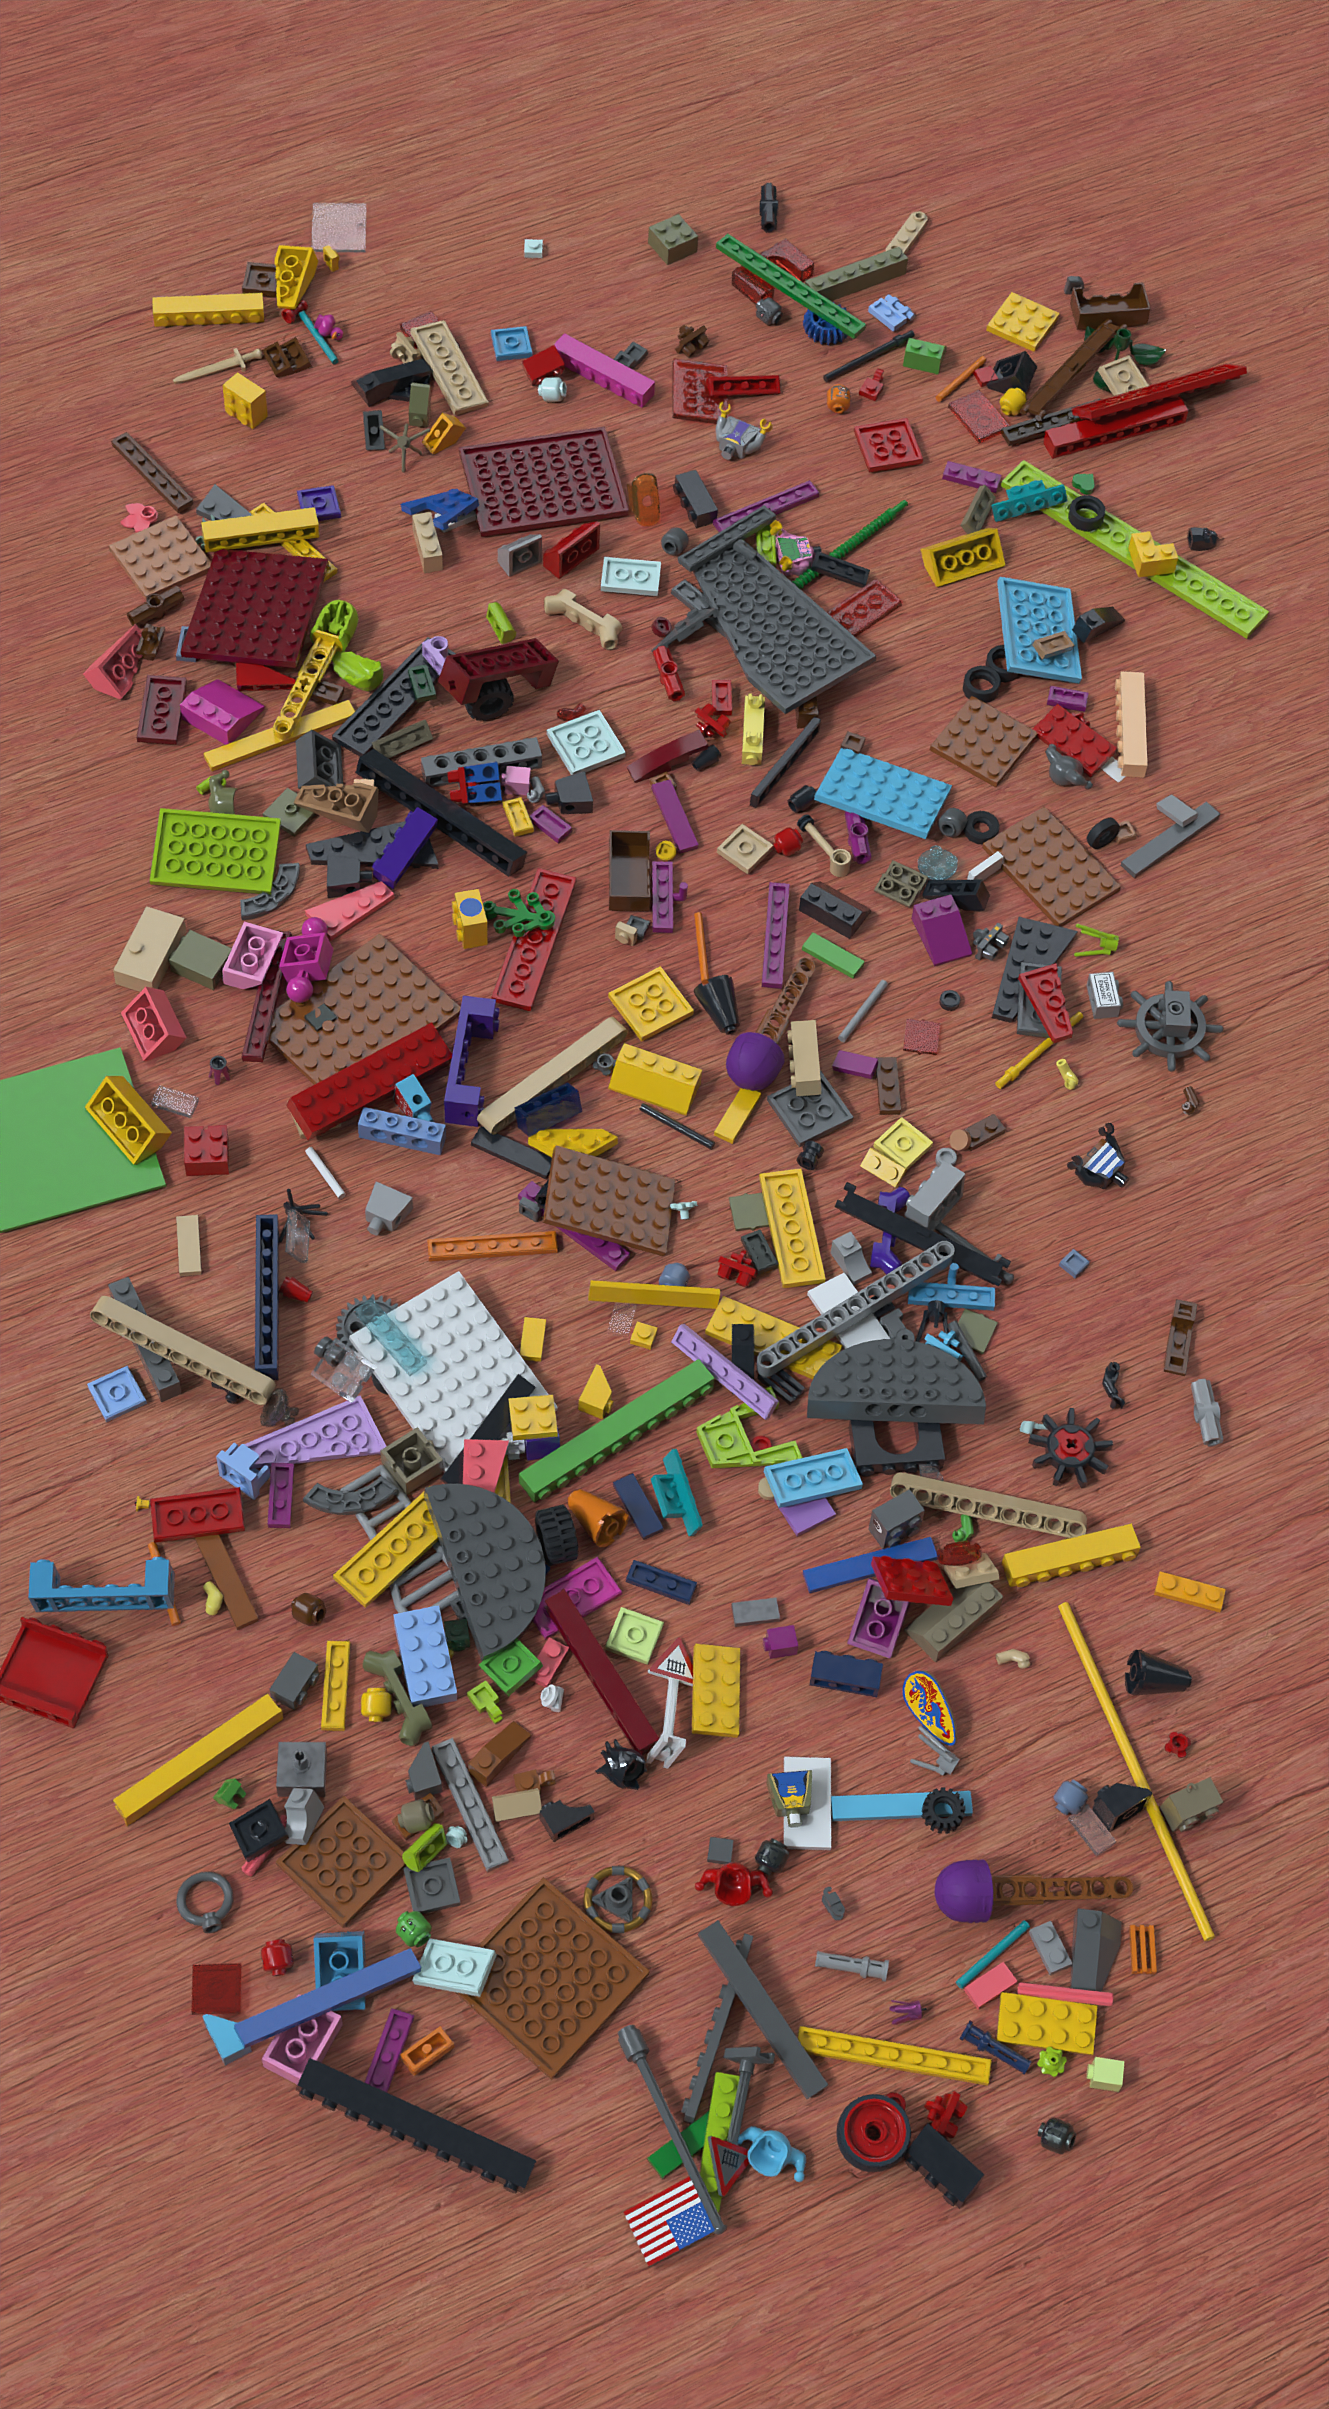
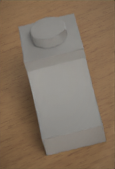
M851 1231L832 1241L831 1255L853 1286L871 1277L872 1272L864 1259L862 1247Z
M293 1788L284 1806L287 1812L286 1831L289 1836L285 1843L306 1845L324 1809V1805L313 1789Z

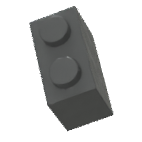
M293 1652L269 1689L271 1698L295 1711L298 1705H302L305 1702L310 1686H314L319 1679L318 1664Z

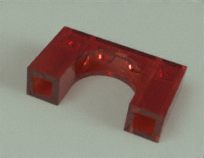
M787 239L776 243L773 247L760 254L801 282L813 276L815 263ZM743 266L737 267L732 271L731 285L752 303L757 305L761 299L765 300L766 298L774 300L775 287Z

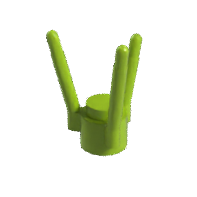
M1076 924L1077 928L1082 929L1081 933L1100 938V947H1103V950L1074 953L1075 957L1100 954L1110 955L1111 951L1116 952L1119 936Z

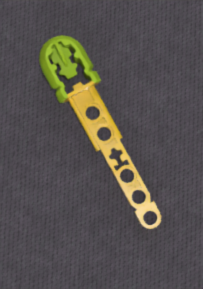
M335 600L328 603L322 609L315 626H313L310 632L313 646L280 711L281 717L278 716L274 723L273 729L276 738L284 740L291 736L295 724L299 721L316 685L321 682L335 652H345L348 643L356 631L359 620L356 609L350 603L343 600ZM329 630V632L334 634H338V632L340 631V635L336 636L330 633H326L325 631ZM322 654L325 658L319 660L315 656ZM313 668L317 670V673L310 674L307 671ZM297 697L303 699L300 703H295L292 700ZM288 712L295 713V716L288 718L285 716V714ZM286 727L288 730L286 732H279L277 729Z

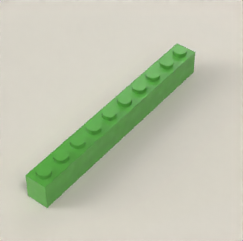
M699 1359L520 1472L519 1484L534 1503L539 1499H546L553 1490L558 1487H565L572 1478L582 1476L592 1465L602 1463L606 1456L619 1452L628 1442L638 1440L642 1433L655 1429L661 1421L666 1418H672L681 1408L691 1406L698 1397L708 1395L714 1387L713 1375Z

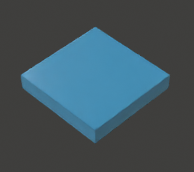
M527 326L491 330L496 361L533 356Z

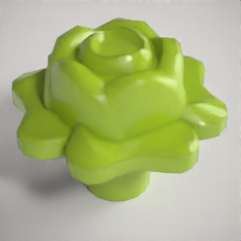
M1048 2047L1046 2051H1040V2059L1037 2065L1042 2067V2074H1050L1052 2077H1056L1058 2073L1064 2072V2065L1067 2059L1062 2056V2050Z

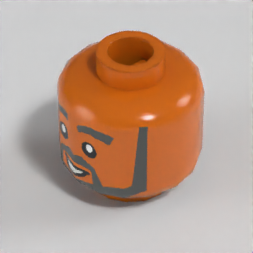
M837 384L828 390L827 406L831 411L842 413L850 408L851 393L847 387Z

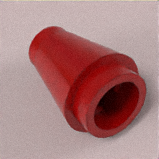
M286 1276L279 1289L283 1296L306 1303L309 1302L313 1294L312 1290H309L308 1287L293 1276L291 1278Z

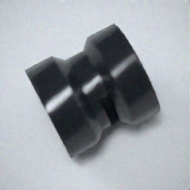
M806 1141L803 1146V1152L799 1153L796 1161L804 1169L814 1170L818 1164V1159L824 1153V1149L817 1142Z

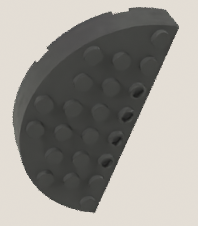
M881 1339L863 1342L846 1348L822 1365L810 1385L807 1418L984 1425L986 1403L978 1380L963 1363L952 1355L931 1345L916 1341Z
M441 1484L426 1487L424 1498L482 1662L507 1649L516 1639L520 1640L532 1624L539 1609L545 1586V1561L542 1547L534 1529L525 1516L501 1496L486 1489L465 1484Z

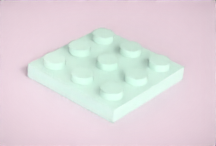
M600 710L547 729L548 738L571 775L583 771L588 772L626 757L625 750Z

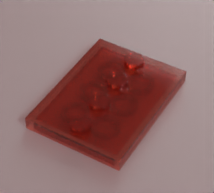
M673 358L672 418L717 424L718 417L721 416L720 404L724 403L722 410L726 411L728 409V396H710L706 379L709 377H727V365Z

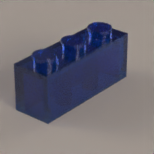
M565 1083L514 1107L518 1128L528 1137L582 1112L579 1091L569 1083Z

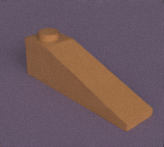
M354 783V785L345 786L343 784H336V786L327 787L325 785L302 786L294 804L352 829L369 833L377 818L378 788L364 783Z

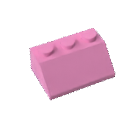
M244 922L222 970L223 983L239 989H247L262 984L283 937V933Z

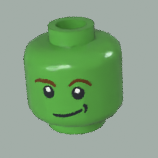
M406 1911L399 1916L396 1933L407 1946L421 1947L430 1939L431 1925L419 1911L410 1913Z

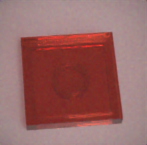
M241 1963L193 1965L192 2015L241 2013Z

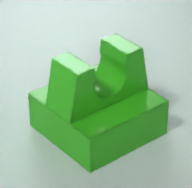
M226 1779L213 1799L219 1804L236 1809L238 1805L233 1801V1796L236 1794L238 1797L244 1798L246 1793L241 1788L242 1784L236 1779Z

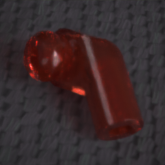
M581 703L574 709L561 708L557 711V717L563 721H571L579 718L586 708Z

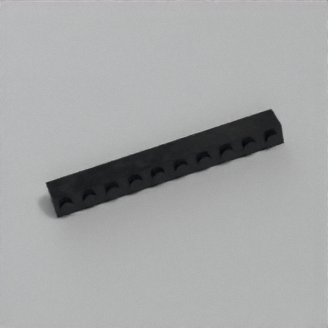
M373 749L359 757L355 772L363 779L374 780L375 787L412 812L419 807L438 819L437 829L508 877L523 868L527 851L377 750Z
M309 2058L296 2087V2091L300 2092L299 2096L306 2100L312 2101L316 2099L322 2102L321 2105L328 2110L335 2111L338 2109L344 2112V2116L352 2121L360 2119L366 2122L367 2127L374 2131L380 2132L382 2129L390 2133L389 2136L396 2141L403 2142L406 2140L413 2143L412 2147L418 2151L426 2152L428 2150L436 2154L435 2157L446 2163L449 2160L458 2164L459 2169L468 2173L472 2171L481 2174V2179L489 2183L499 2182L504 2185L503 2188L511 2193L523 2192L536 2163V2160L311 2058Z

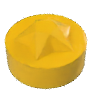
M662 841L656 847V855L661 861L669 862L675 858L676 848L672 842Z

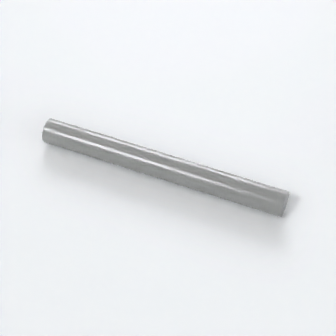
M885 980L879 982L838 1036L841 1042L847 1040L887 987L888 983Z

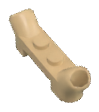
M562 589L557 595L544 598V609L547 615L563 614L572 622L580 624L586 630L600 636L601 645L604 649H613L618 645L617 635L622 631V625L616 618L609 614H606L603 618L576 603V594L566 589Z

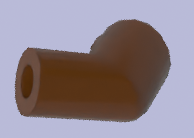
M1190 1086L1183 1090L1187 1101L1185 1104H1182V1110L1187 1115L1193 1114L1200 1104L1193 1087Z

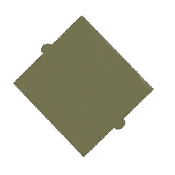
M744 1193L742 1196L729 1197L735 1231L749 1229L754 1231L756 1228L769 1227L762 1193L749 1195Z
M964 1309L958 1324L972 1350L984 1354L998 1322L984 1317L982 1313L977 1314Z

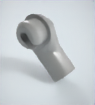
M533 777L530 780L533 790H531V793H527V798L532 803L538 802L545 793L539 777Z

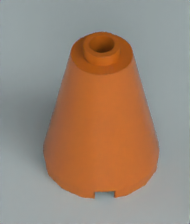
M582 1489L573 1491L568 1497L569 1509L592 1541L599 1547H606L615 1541L613 1537L617 1533L621 1535L624 1532L629 1516L622 1507Z

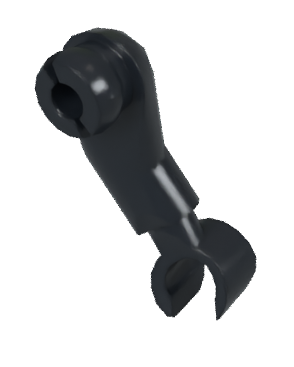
M1111 1362L1106 1367L1102 1385L1108 1397L1112 1399L1110 1407L1115 1409L1117 1403L1123 1409L1125 1401L1118 1396V1390L1115 1386L1120 1366L1116 1362Z

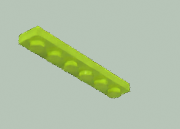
M716 2072L714 2076L699 2172L718 2213L722 2196L718 2194L708 2137L714 2136L727 2141L740 2076Z

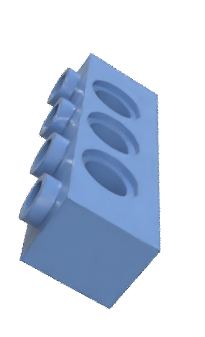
M363 1107L358 1122L359 1138L441 1155L446 1139V1125Z

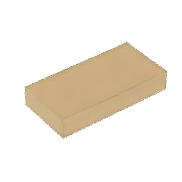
M538 1788L492 1797L496 1822L539 1814L540 1810H542Z

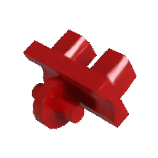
M710 703L706 704L702 709L697 708L695 710L697 717L705 723L702 724L699 721L696 726L700 729L703 737L708 735L712 738L714 732L711 729H713L721 737L725 738L727 735L726 729L731 721L723 714L717 721L713 720L712 717L717 712V709Z
M742 1250L740 1255L732 1252L730 1258L737 1260V1262L722 1256L718 1260L720 1265L718 1277L729 1280L732 1271L739 1273L736 1284L745 1288L748 1287L752 1279H756L758 1273H756L755 1269L743 1265V1263L751 1265L753 1261L746 1257V1250Z
M955 2091L952 2094L945 2093L943 2098L936 2096L934 2102L926 2101L924 2105L926 2110L929 2111L927 2119L932 2121L931 2126L947 2139L954 2138L958 2130V2126L950 2122L951 2116L953 2115L958 2119L962 2118L968 2108L967 2105L959 2100L961 2095Z

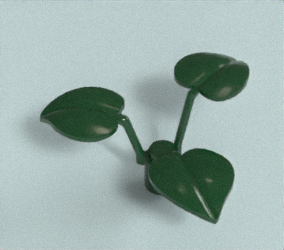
M1087 326L1084 335V341L1095 331V329ZM1122 328L1098 352L1102 353L1105 349L1110 350L1115 345L1117 353L1114 361L1119 358L1120 351H1125L1129 347L1131 355H1135L1134 359L1136 362L1143 365H1154L1165 354L1166 349L1148 344H1135L1132 346L1133 340H1130L1131 332L1128 329ZM1096 371L1093 376L1094 384L1104 391L1111 392L1100 373Z

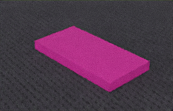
M596 1557L544 1588L540 1606L533 1623L545 1640L559 1632L544 1606H546V1599L557 1594L563 1588L583 1618L621 1596L622 1591L600 1559Z

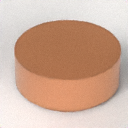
M961 1129L953 1131L949 1139L951 1147L959 1151L968 1149L971 1144L969 1132Z

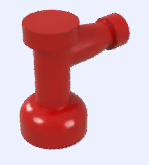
M300 300L296 309H284L281 315L285 322L291 324L295 320V315L309 308L305 300Z

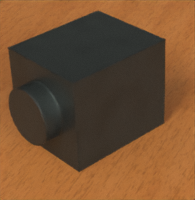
M325 1004L317 1007L321 1011L319 1017L316 1018L315 1009L304 1016V1019L317 1032L322 1029L323 1022L327 1020L333 1022L337 1019V1016Z

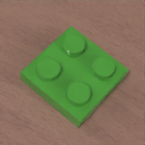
M518 1639L504 1651L483 1660L479 1664L484 1673L508 1697L543 1667L541 1661Z

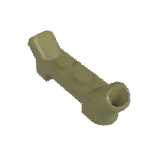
M391 1649L383 1654L370 1650L364 1657L363 1669L365 1672L384 1677L385 1682H383L386 1692L393 1695L396 1700L393 1704L397 1713H402L405 1718L399 1739L403 1744L409 1746L417 1745L421 1733L432 1729L429 1716L422 1704L413 1708L397 1677L402 1674V1665L394 1650Z

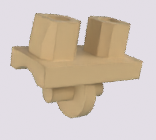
M397 332V339L391 345L390 355L395 359L400 358L403 363L421 359L422 354L420 350L413 348L414 340L411 337H405L402 332Z

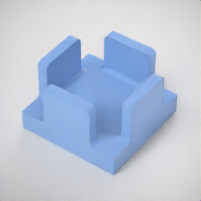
M233 1443L226 1452L221 1450L216 1456L219 1476L233 1486L240 1487L244 1494L255 1500L260 1494L259 1489L270 1478V1468L267 1465L260 1471L256 1468L250 1469L259 1459V1455L244 1444L238 1447L236 1443Z

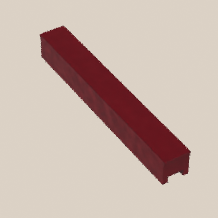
M563 1588L560 1592L545 1600L546 1606H544V1609L633 1750L644 1755L653 1748L659 1737Z

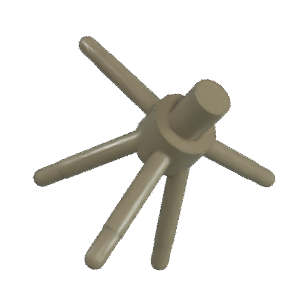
M405 424L403 436L400 437L384 426H380V429L397 440V445L392 447L389 453L402 448V472H405L406 449L410 448L421 455L422 451L411 445V441L429 433L431 429L428 428L408 438V424Z

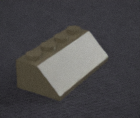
M990 1582L957 1589L953 1587L950 1590L953 1597L951 1606L933 1604L909 1624L904 1631L936 1663L1000 1608L1003 1595Z

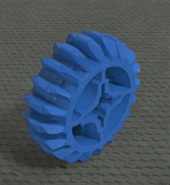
M809 309L805 312L803 326L805 334H808L809 339L813 338L814 342L820 341L821 344L827 343L828 345L830 343L836 345L837 341L842 342L843 339H847V334Z

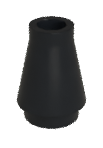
M711 744L707 750L702 751L691 762L692 766L696 771H700L718 762L721 753L715 745Z

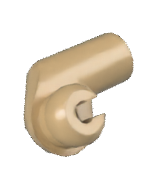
M1011 1649L996 1654V1660L999 1665L1016 1661L1021 1669L1030 1666V1657L1025 1652Z

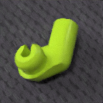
M210 777L196 786L197 791L201 795L210 789ZM225 778L220 781L223 787L227 783Z

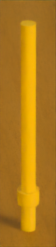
M1077 1012L1070 1018L1071 1027L1083 1019L1081 1012ZM1045 1039L1018 1064L1008 1068L1005 1071V1075L995 1082L996 1087L1001 1089L1009 1081H1014L1024 1068L1053 1044L1051 1039Z

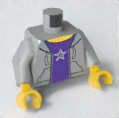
M722 402L719 406L721 416L718 417L715 429L722 457L726 460H730L732 456L742 459L747 454L758 451L766 438V432L772 430V423L769 422V425L764 427L767 420L762 419L760 421L762 429L731 416L726 418V415L731 412V406L729 404L728 409L724 411L722 410L724 405Z

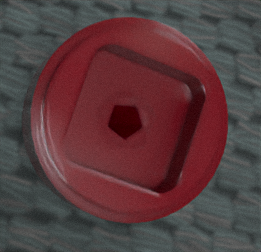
M658 617L652 623L651 628L658 637H666L671 632L672 626L668 619Z

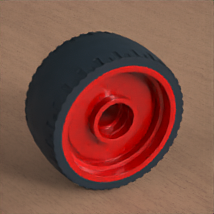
M879 2094L864 2095L853 2100L843 2110L837 2124V2143L844 2158L855 2168L867 2172L885 2171L895 2166L904 2157L911 2139L910 2122L903 2108L893 2099ZM867 2130H877L879 2133V2139H869L867 2136Z

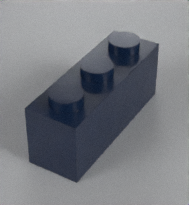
M815 1651L809 1685L877 1698L883 1663H878L874 1659L860 1660L851 1655H833L829 1651Z

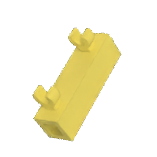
M750 693L748 696H745L742 764L761 765L765 704V697L762 694H759V697L752 696Z

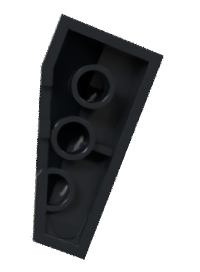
M419 359L368 372L351 381V384L370 407L392 393L432 373V370L424 359Z

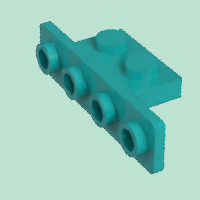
M1039 480L1031 481L1029 484L1014 486L1006 490L1008 500L992 504L991 506L994 520L998 522L1067 502L1068 499L1064 484L1046 489L1043 481Z
M672 1449L663 1458L667 1474L654 1475L651 1478V1482L663 1518H682L688 1536H694L703 1527L702 1519L699 1515L695 1498L692 1495L689 1480L682 1465V1459L679 1456L678 1450Z

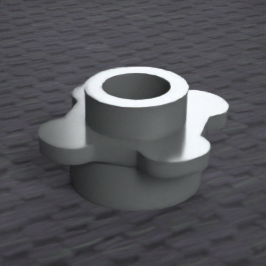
M603 1053L598 1056L597 1061L593 1062V1068L600 1070L605 1076L610 1075L611 1070L615 1067L616 1060L611 1055Z

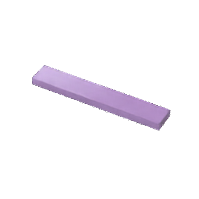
M681 1324L671 1342L693 1361L699 1359L716 1380L765 1420L769 1419L779 1401L687 1325Z

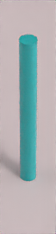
M301 311L299 317L332 364H337L339 360L318 330L314 328V324L306 312Z
M1023 1920L956 1981L957 1986L963 1989L1027 1931L1030 1925Z

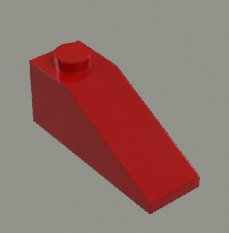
M236 663V683L239 692L292 690L296 682L295 679L263 665Z

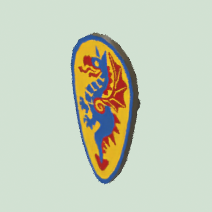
M917 1670L910 1673L904 1680L902 1687L903 1698L907 1707L924 1728L936 1739L949 1746L955 1745L957 1743L956 1722L939 1681L927 1671Z

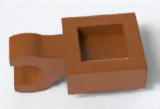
M536 1769L513 1774L517 1792L538 1788L539 1794H541V1787L556 1784L553 1770L546 1771L537 1776Z

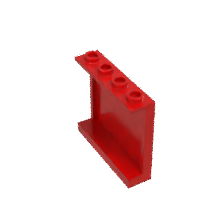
M21 1616L22 1626L0 1668V1702L74 1729L109 1656L107 1647L98 1640L89 1641L78 1633L72 1632L69 1634L56 1625L47 1626L36 1618L29 1617L27 1619Z

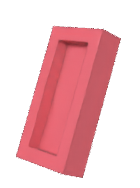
M1002 1962L967 1985L964 1991L979 2010L998 1997L1001 1992H1005L1016 1985L1018 1981L1005 1963Z

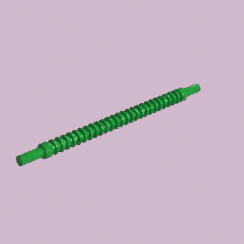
M902 500L893 508H888L881 516L871 521L870 524L859 530V533H855L844 544L830 552L829 555L838 559L844 557L849 551H852L860 543H863L864 540H867L868 537H871V534H875L886 523L895 519L896 514L908 506V502ZM810 568L800 575L799 578H796L795 581H792V583L799 589L803 588L804 585L806 586L821 573L815 572Z

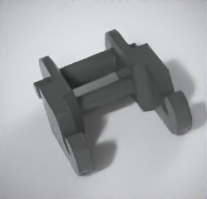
M826 1887L823 1891L822 1903L832 1918L839 1921L843 1918L845 1908L837 1893L832 1892L829 1894L828 1892L832 1888Z

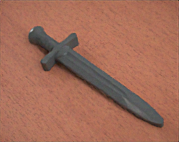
M940 1222L935 1227V1230L944 1237L991 1259ZM997 1254L996 1258L991 1260L999 1263L1002 1255ZM1001 1269L998 1276L1002 1278L1006 1285L1011 1284L1014 1281V1275Z

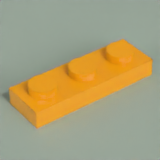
M1159 1572L1154 1595L1220 1613L1226 1589Z

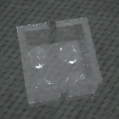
M335 1338L325 1352V1355L339 1363V1365L336 1367L321 1358L311 1375L335 1393L353 1403L364 1387L361 1385L362 1382L368 1381L377 1366L353 1348Z

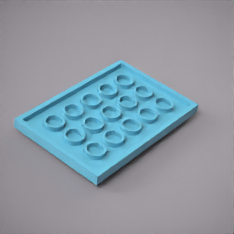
M999 577L997 585L1007 672L1080 683L1082 675L1077 636L1072 631L1075 620L1071 589ZM1065 631L1075 645L1073 649L1042 660L1032 646L1034 641Z
M841 748L818 788L814 800L926 839L951 792L952 785L868 755L854 753L851 749Z

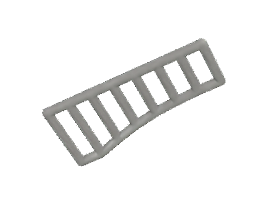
M384 1465L377 1466L340 1489L343 1493L354 1492L380 1475L398 1488V1493L395 1496L399 1502L370 1520L365 1513L355 1514L370 1541L377 1535L374 1527L404 1510L412 1503ZM439 1540L433 1545L437 1553L403 1573L389 1586L394 1606L398 1613L408 1612L407 1606L452 1579L450 1570L405 1598H401L399 1586L441 1560L448 1567ZM457 1590L431 1607L439 1605L440 1611L450 1605V1601L459 1597Z

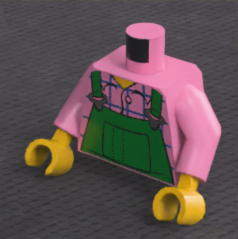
M773 521L770 524V528H772L770 533L773 536L777 534L776 554L782 574L784 576L802 575L812 567L816 551L821 552V547H810L807 537L790 534L782 529V524L779 521Z

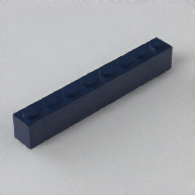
M278 1214L256 1215L255 1370L272 1380H279Z

